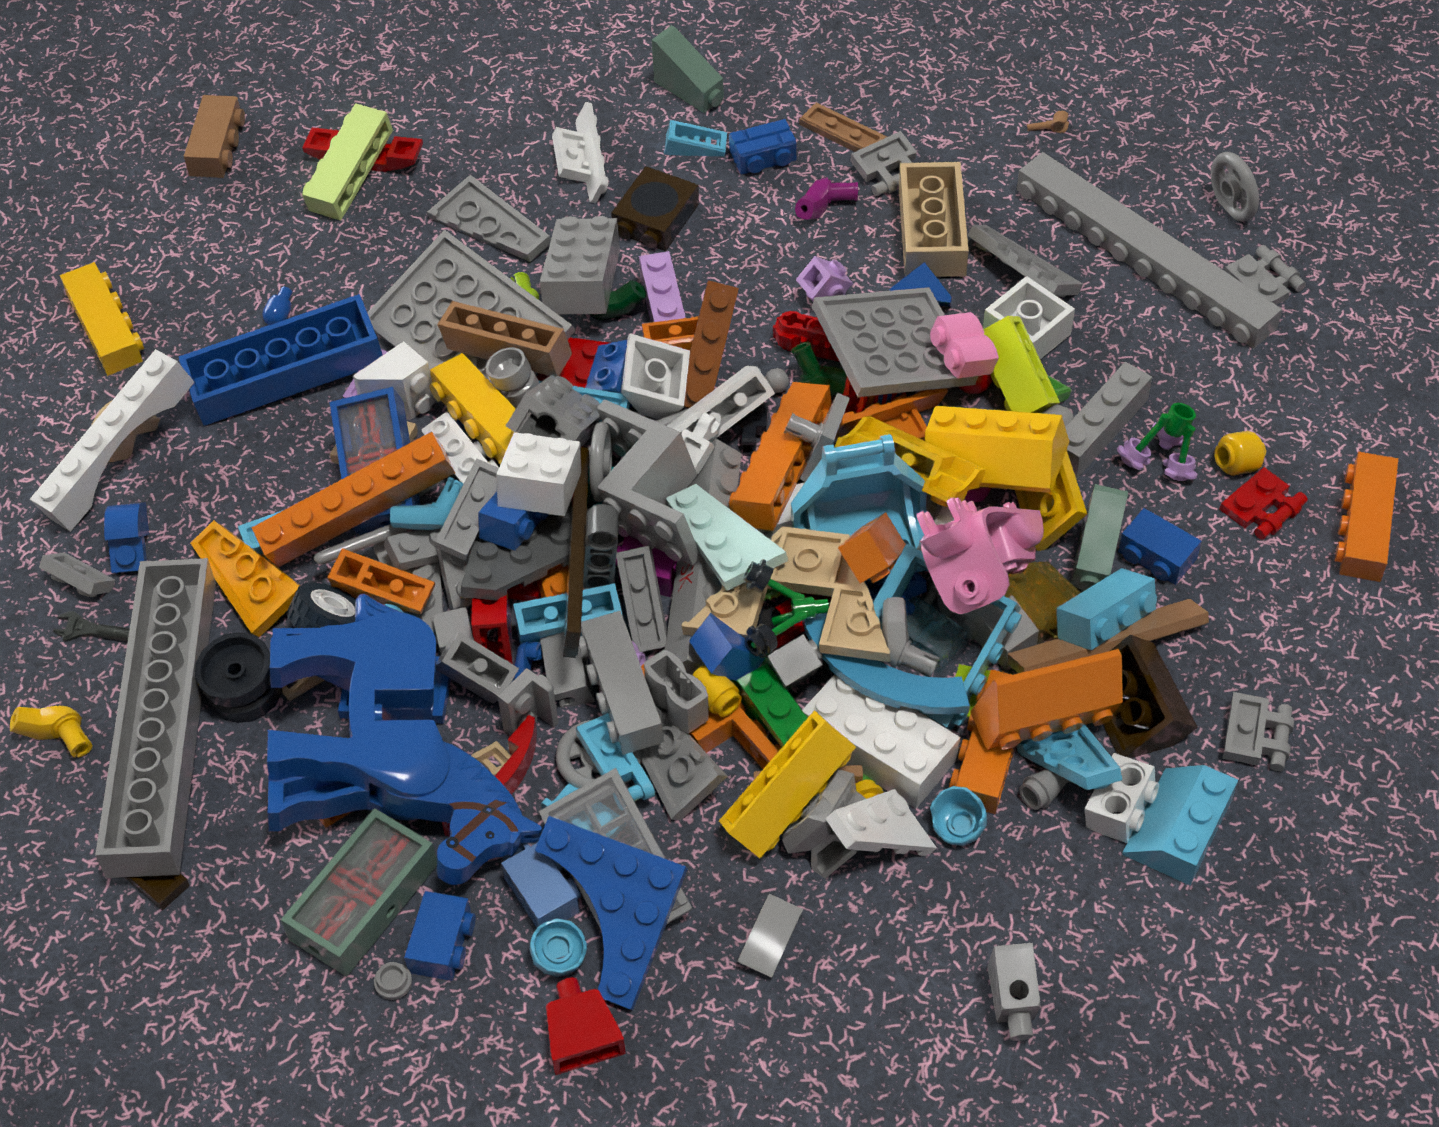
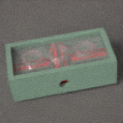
M374 808L282 917L281 922L288 940L347 977L436 868L437 858L433 843Z

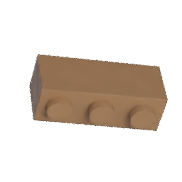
M203 95L184 154L189 176L224 178L226 169L231 168L233 162L232 149L237 147L239 142L238 129L239 126H244L245 112L244 109H240L236 96Z

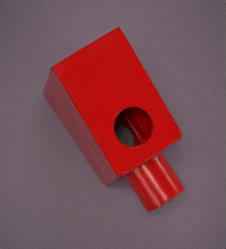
M566 978L558 982L556 988L560 999L546 1004L550 1051L555 1075L626 1054L622 1032L598 989H591L581 992L577 978Z

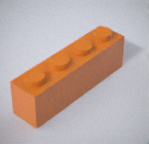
M1358 451L1355 463H1348L1344 482L1350 484V490L1345 489L1341 509L1347 510V516H1341L1338 535L1344 536L1343 542H1338L1335 554V562H1341L1339 575L1381 582L1388 560L1399 458Z
M991 669L987 682L976 696V702H978L994 679L1012 674ZM970 714L967 730L972 731L970 740L963 739L958 760H962L963 763L961 770L954 768L949 787H967L981 799L986 812L996 814L1015 747L1002 750L1001 747L987 750Z

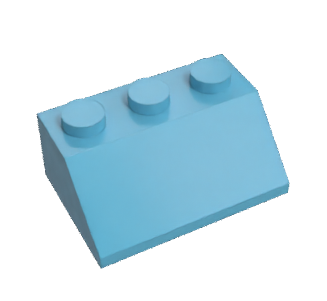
M1206 765L1165 768L1158 782L1159 790L1153 803H1147L1144 809L1145 817L1143 824L1138 832L1133 831L1122 855L1191 886L1232 802L1238 779Z

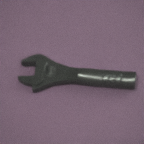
M68 611L57 616L58 619L68 620L66 629H53L55 634L63 637L64 642L89 636L128 641L130 628L92 623L74 611Z

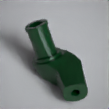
M630 280L616 291H611L606 314L588 315L597 320H609L628 314L647 297L646 290L638 282Z
M810 342L798 344L791 350L802 372L799 380L801 383L830 385L831 396L836 397L837 393L843 395L847 375L843 369L820 366Z

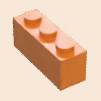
M885 512L857 529L838 549L859 583L869 578L872 583H875L890 573L906 544Z

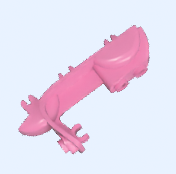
M953 497L947 500L949 510L954 518L949 523L936 525L929 512L924 513L922 511L917 513V520L924 533V536L919 541L924 561L944 604L950 611L964 614L1000 599L1007 593L1010 585L1007 573L1013 576L1030 569L1029 563L1035 561L1036 558L1035 545L1040 543L1044 535L1040 510L1018 509L1014 502H1008L1003 504V507L989 506L977 511L973 501L967 503L964 500L961 502L959 498L955 499Z

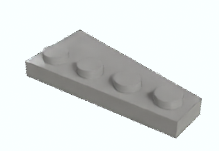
M471 175L427 211L430 219L529 262L547 248L551 242L550 235Z
M655 704L662 723L664 742L640 749L641 761L670 818L681 820L728 776L689 733L680 730L671 722L666 709Z

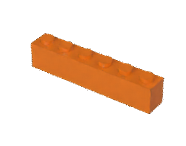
M792 382L787 394L782 395L777 413H773L767 432H763L759 448L752 453L750 465L747 471L742 472L740 484L736 492L731 493L729 499V509L755 529L774 531L804 470L812 449L810 447L811 443L784 433L792 413L817 425L823 423L832 405L830 385Z
M430 432L251 528L264 555L278 568L456 472L443 446L434 433Z

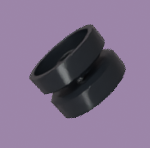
M243 632L225 634L208 644L196 661L195 677L199 687L213 711L225 720L236 723L254 721L266 715L277 704L283 692L282 688H271L270 652L266 644L255 635Z

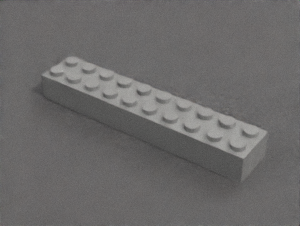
M208 558L140 561L95 854L106 878L180 874L202 699V690L195 677V665L202 650L209 644L216 581Z

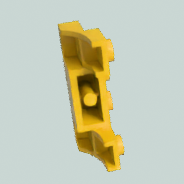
M871 416L862 417L848 434L838 437L835 447L869 442L879 440L882 435L891 434L895 453L924 479L925 483L922 491L932 495L931 501L948 507V499L953 497L955 499L959 498L962 502L968 490L979 488L987 470Z

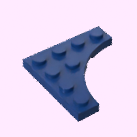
M548 816L535 851L552 859L568 870L588 894L596 910L603 936V969L598 990L604 1000L633 1011L688 868Z

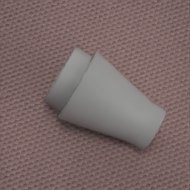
M1046 769L1023 780V785L1019 789L1020 796L1031 809L1047 808L1070 781Z

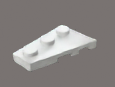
M895 789L836 809L825 818L846 849L879 852L882 848H891L897 854H906L909 850H915L918 855L926 856L937 848L910 811L906 800Z

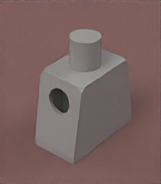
M1033 943L994 946L987 967L997 1023L1008 1022L1010 1039L1013 1041L1030 1039L1033 1037L1031 1020L1036 1018L1040 1009ZM1012 996H1016V997L1020 998V1000H1017V999L1013 998Z

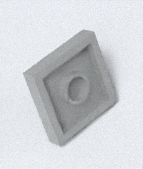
M837 393L823 423H820V425L792 413L784 433L811 443L810 447H812L800 477L801 480L806 482L820 460H822V446L832 445L850 399L849 397Z

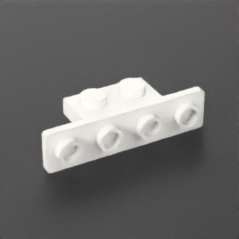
M585 102L575 122L577 132L556 127L552 134L559 177L585 182L589 202L597 203L601 194H604L607 190L608 177L605 176L604 156L601 155L600 150L601 139L596 128L597 117L594 115L592 103Z
M448 412L442 414L422 429L424 435L430 432L434 433L443 446L456 472V477L463 484L476 458L499 468L493 459L487 462L486 458L488 456L478 441L472 443Z

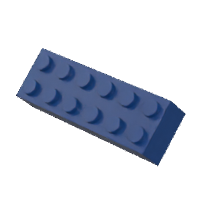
M358 294L184 354L178 358L183 369L195 382L189 391L203 426L356 373L383 356L362 298Z

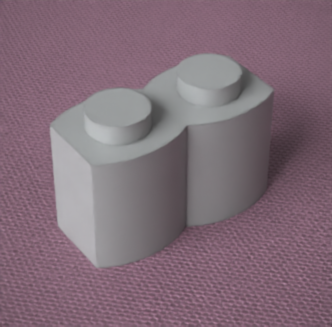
M662 650L644 662L645 679L653 701L659 707L667 710L669 719L677 728L690 733L708 721L707 690L700 680L686 673L683 663L675 654Z

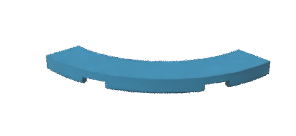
M827 613L816 614L815 618L802 621L809 641L812 639L818 648ZM821 653L822 658L829 665V669L836 676L858 692L878 702L899 709L900 706L922 710V713L950 715L969 713L970 705L962 676L950 678L919 676L892 668L877 660Z

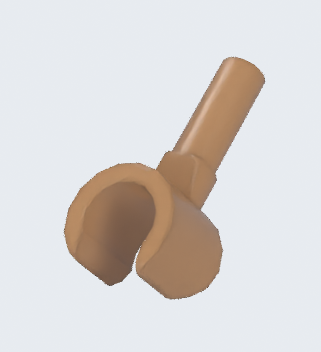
M1057 111L1054 114L1053 120L1027 124L1028 131L1051 129L1053 132L1065 133L1069 125L1067 121L1068 113L1066 111Z

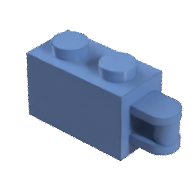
M520 843L513 854L514 856L505 855L502 857L504 861L501 865L504 879L536 928L547 921L556 918L567 920L578 914L577 899L581 898V894L571 878L565 880L560 872L562 866L552 859L535 851L537 843L532 846L528 843Z

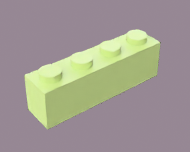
M355 103L351 112L345 116L337 136L332 138L324 158L318 162L311 180L304 186L302 196L309 211L337 220L343 218L393 132L387 112Z

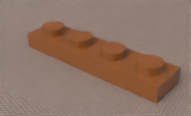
M707 281L689 355L685 408L692 407L715 388L739 290L737 287Z

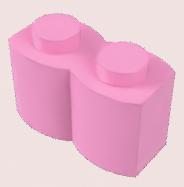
M971 312L937 316L930 331V339L937 350L944 355L945 366L958 379L992 374L999 357L991 339L984 335L979 319Z

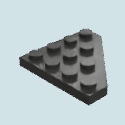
M568 506L565 516L549 514L545 520H541L534 528L530 538L524 540L516 551L480 539L478 534L472 546L462 581L461 597L497 600L507 595V589L521 583L523 586H526L547 576V570L559 564L563 567L567 566L571 506Z

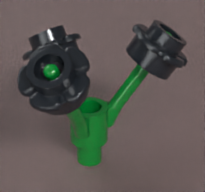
M762 559L758 564L752 561L743 576V580L747 582V590L753 589L761 593L767 585L792 599V611L781 615L780 611L775 607L769 609L766 607L762 608L756 627H748L745 646L752 655L759 656L760 658H767L777 648V635L782 634L798 622L815 618L816 614L828 613L829 609L827 599L814 600L813 597L805 598L804 594L792 591L771 579L774 568L766 565L765 559Z

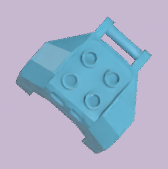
M891 434L882 435L879 440L835 448L833 444L822 446V460H820L791 502L792 528L849 534L851 536L857 529L886 512L903 541L917 549L919 541L924 535L917 520V513L927 512V493L922 491L925 481L895 453ZM918 566L916 572L928 571L921 566Z

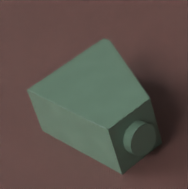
M669 26L652 39L655 83L703 113L721 104L724 98L723 77L674 26Z
M1097 484L1094 485L1086 509L1087 515L1083 518L1070 587L1085 591L1111 574L1128 491Z

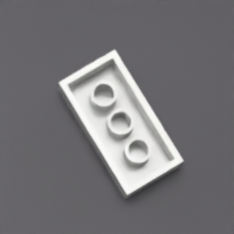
M835 674L802 710L807 718L815 710L856 746L850 760L846 763L847 766L862 765L863 774L876 781L877 785L887 791L895 789L915 809L918 808L957 760L961 737L915 709L900 706L899 709L878 702L858 692Z

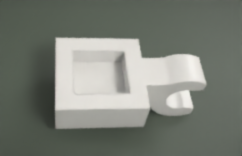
M705 412L699 418L693 432L684 429L681 434L697 474L700 473L715 448L709 440L718 434L722 426L721 423L715 421L714 417Z

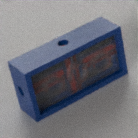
M393 387L329 402L341 479L410 443L404 403ZM419 493L395 506L421 505ZM391 508L353 527V529L360 536L391 524Z

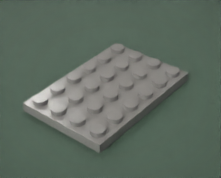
M446 230L432 242L367 312L377 335L394 348L404 341L428 362L429 370L461 354V352L447 349L437 325L452 301L562 328L567 340L576 331L569 322ZM463 353L491 382L485 368L488 360Z

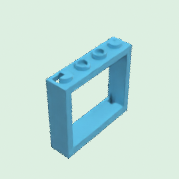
M907 543L873 602L876 616L880 621L881 630L884 600L891 597H901L918 566L927 569L922 551ZM1005 596L990 603L1004 612L964 681L968 701L972 694L978 695L987 680V677L984 675L990 663H997L1004 650V645L1001 644L1007 632L1012 634L1016 630L1022 618V615L1019 614L1021 608L1018 603ZM922 713L951 731L955 725L961 726L968 713L950 715Z

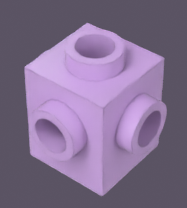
M816 256L813 257L796 279L806 291L807 297L814 301L815 297L845 295L846 291L853 284L846 276L847 270L841 263L834 259L830 262Z

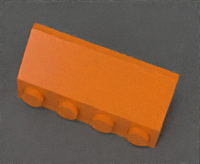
M1119 649L994 679L970 711L986 749L1001 747L1002 750L1015 747L1023 740L1032 738L1034 742L1046 739L1054 732L1063 731L1064 734H1068L1080 729L1085 724L1093 723L1094 726H1099L1112 720L1114 717L1113 713L1123 703L1122 655Z

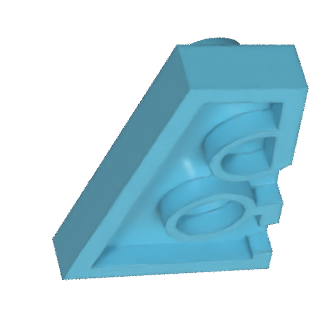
M1085 725L1072 733L1064 734L1063 731H1058L1041 741L1034 742L1031 738L1023 740L1016 745L1017 751L1021 756L1086 790L1103 789L1111 783L1122 781L1120 766Z

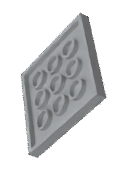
M929 287L814 298L812 308L857 397L975 385L978 376L956 378L945 366L944 355L931 342L930 331L937 316H944V313Z

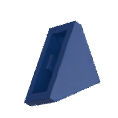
M925 262L889 289V291L929 287L939 306L951 307L952 305L951 295Z
M711 612L689 640L711 674L725 676L735 681L757 669L765 659L752 655L745 646V638Z

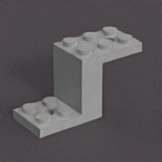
M604 399L596 409L602 422L609 426L611 448L623 458L597 487L603 500L602 504L610 505L618 511V534L624 537L629 535L639 540L644 546H650L651 549L656 548L665 552L674 561L682 560L693 566L701 555L684 514L668 507L666 501L667 497L687 488L697 476L681 432Z

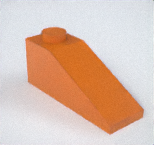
M343 548L327 577L332 587H337L349 593L355 599L360 594H366L383 605L393 604L402 611L422 614L436 585L431 580Z

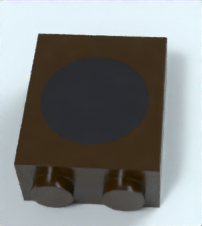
M645 166L611 212V217L617 218L619 237L636 240L651 249L658 248L667 251L699 205V185Z

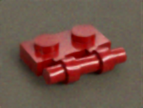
M1263 467L1221 503L1219 510L1245 529L1253 522L1258 524L1259 526L1254 530L1256 537L1263 540L1269 534H1276L1282 528V523L1289 517L1294 518L1297 516L1308 499L1302 492L1296 493L1293 497H1286L1285 494L1288 493L1290 485ZM1272 505L1278 508L1274 513L1267 514L1265 512Z

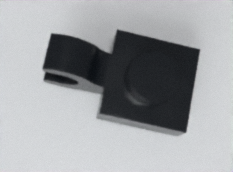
M763 402L734 424V434H742L743 456H751L756 451L757 435L767 432L769 408L766 402Z

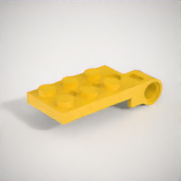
M1067 450L1051 493L1015 490L1021 509L1040 510L1044 535L1040 543L1035 545L1038 551L1046 550L1087 515Z

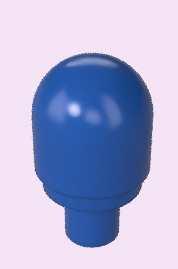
M281 287L278 295H272L268 299L262 313L263 320L267 325L288 318L292 305L289 299L293 293L288 287Z

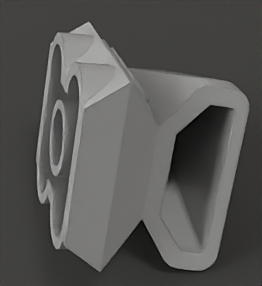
M839 769L827 780L825 789L814 796L804 807L800 818L789 825L782 839L788 854L811 850V868L823 878H827L857 852V850L845 848L825 818L836 809L866 799L856 791L854 773Z

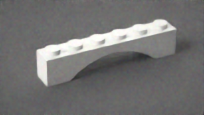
M155 349L33 494L30 500L48 518L71 532L92 507L95 490L101 474L121 442L148 418L161 411L175 407L195 382L178 361Z

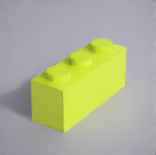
M1006 316L983 329L984 335L991 339L998 353L999 359L991 377L995 385L1001 388L1006 398L1004 405L1007 411L1042 413L1053 405L1060 403L1020 316Z

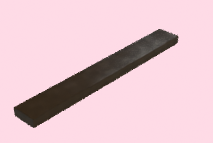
M580 447L581 474L571 502L563 657L576 658L578 656L581 635L589 450L584 447Z

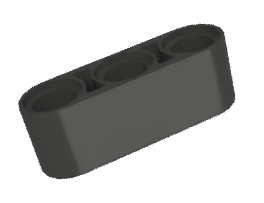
M601 504L593 506L587 513L584 589L609 585L614 582L619 514L610 505Z

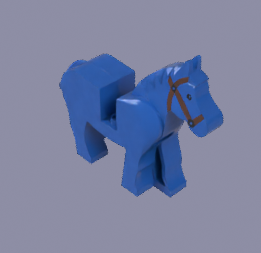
M360 594L355 601V622L327 625L321 628H273V637L270 641L271 688H282L296 680L318 676L349 691V738L268 730L269 831H281L285 827L303 820L326 819L355 810H373L374 808L398 820L425 819L450 823V837L445 839L438 847L436 872L438 877L445 883L457 885L468 881L486 861L505 855L512 857L520 843H537L542 827L522 816L520 808L510 792L482 763L463 750L442 740L436 723L433 720L436 638L432 629L423 620L383 605L366 594Z

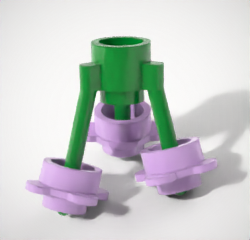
M1173 403L1168 413L1161 414L1158 422L1153 424L1152 429L1142 440L1131 438L1129 441L1126 440L1124 442V446L1119 445L1117 447L1122 461L1129 467L1138 470L1144 467L1143 464L1148 465L1150 463L1151 451L1147 445L1157 435L1160 441L1159 445L1164 449L1169 450L1172 446L1181 445L1180 453H1172L1169 459L1163 461V465L1166 466L1164 473L1177 481L1196 479L1197 473L1194 471L1196 461L1187 454L1191 437L1196 430L1192 426L1196 417L1195 411L1184 403Z

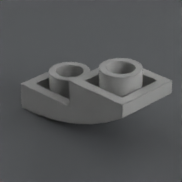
M769 894L737 962L772 978L803 909Z

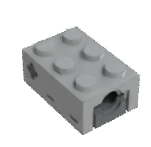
M551 375L525 393L507 422L506 427L513 432L522 434L529 433L536 436L579 441L580 447H582L591 436L596 424L601 420L596 409L600 403L595 398L587 394L582 396L572 389L573 385L567 379Z

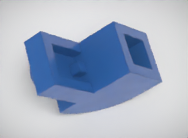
M146 502L107 506L105 510L104 536L105 540H108L111 573L138 571L140 561H147L144 536L149 535Z

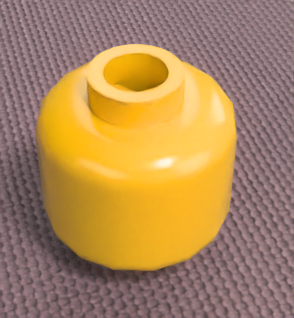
M1242 431L1226 434L1219 440L1215 448V461L1226 474L1231 476L1256 472L1263 465L1266 448L1260 437L1254 432Z

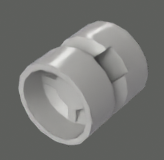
M509 347L501 349L494 353L487 361L486 373L492 384L515 408H517L525 393L540 383L534 371L531 370L530 363L524 352L519 348Z

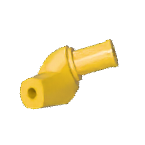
M51 706L41 709L17 707L11 716L10 732L37 740L61 737L73 757L85 756L92 749L91 741L80 726L82 717L70 707Z

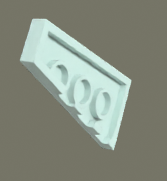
M697 484L666 498L668 507L684 514L700 554L726 591L746 582L743 580V576L752 561L758 564L762 559H765L766 565L772 568L788 561L786 551Z

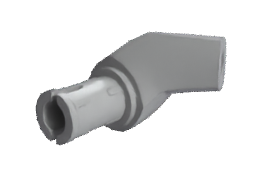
M887 598L883 602L882 633L890 650L891 660L888 663L894 668L903 665L927 677H931L940 657L911 645L912 641L909 640L904 598Z

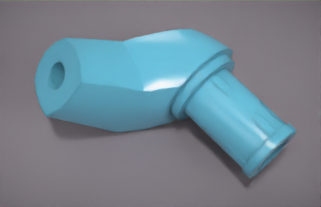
M448 477L436 503L392 506L390 509L391 526L393 528L413 530L441 529L463 483Z

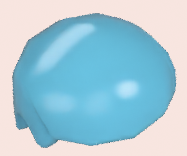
M952 786L942 790L931 803L930 811L933 828L937 835L950 845L965 846L978 840L986 827V808L981 799L967 787Z
M556 918L541 924L535 930L531 937L529 950L534 965L544 974L560 977L569 975L582 964L587 951V942L582 930L572 921Z

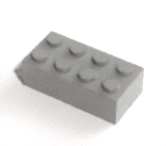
M569 216L556 219L540 279L543 304L557 314H606L620 253L617 218L597 216L592 219H577L576 217Z

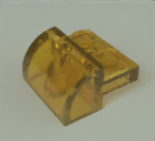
M1048 561L1032 562L1028 564L1023 573L1008 574L1010 585L1005 597L1013 596L1038 629L1045 630L1053 639L1058 638L1056 608L1074 598L1080 592Z

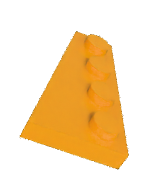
M213 520L190 543L201 559L208 558L214 579L252 634L260 637L288 610L300 584L223 525Z

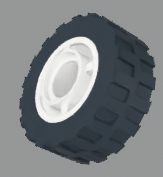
M305 582L298 587L288 608L287 616L292 621L293 626L297 628H321L327 625L349 624L355 622L356 599L337 587L324 583Z

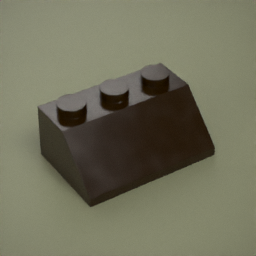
M1129 635L1110 650L1119 649L1122 655L1123 703L1113 713V719L1103 725L1117 754L1128 758H1135L1172 747L1198 728L1154 643Z

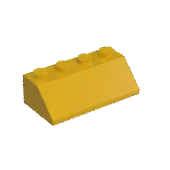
M935 406L925 430L926 442L987 469L980 487L1051 493L1069 444L1062 415Z

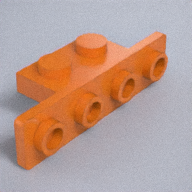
M948 389L921 390L917 394L908 397L906 394H903L884 405L875 403L856 414L853 411L847 412L842 417L834 440L848 434L862 417L871 416L925 441L927 426L919 412L937 406L948 392Z

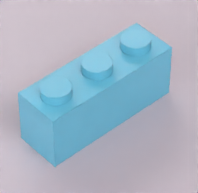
M1121 568L1056 608L1058 639L1093 650L1156 609L1155 579Z
M615 583L583 590L581 622L621 611L622 614ZM566 593L513 604L514 621L520 645L527 641L530 643H541L540 638L564 632Z

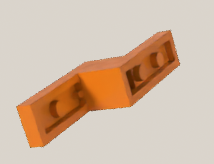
M643 664V665L641 666V668H642V671H643V674H644V677H645L644 664ZM742 703L733 713L726 717L713 714L708 709V721L689 733L706 753L734 736L762 769L766 767L781 749L780 745H773L767 738L765 729L757 720L752 721L747 716Z

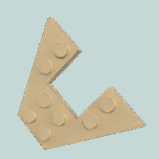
M782 526L772 536L771 541L786 551L788 561L774 568L771 579L795 592L832 597L819 642L820 653L890 662V650L885 642L865 581L859 583L838 549L850 535ZM747 582L728 591L722 585L721 590L717 594L711 595L705 601L706 606L689 622L684 621L682 623L683 635L693 636L711 612L746 638L748 636L746 633L748 627H756L767 589L772 588L766 585L764 590L759 593L753 589L747 590Z

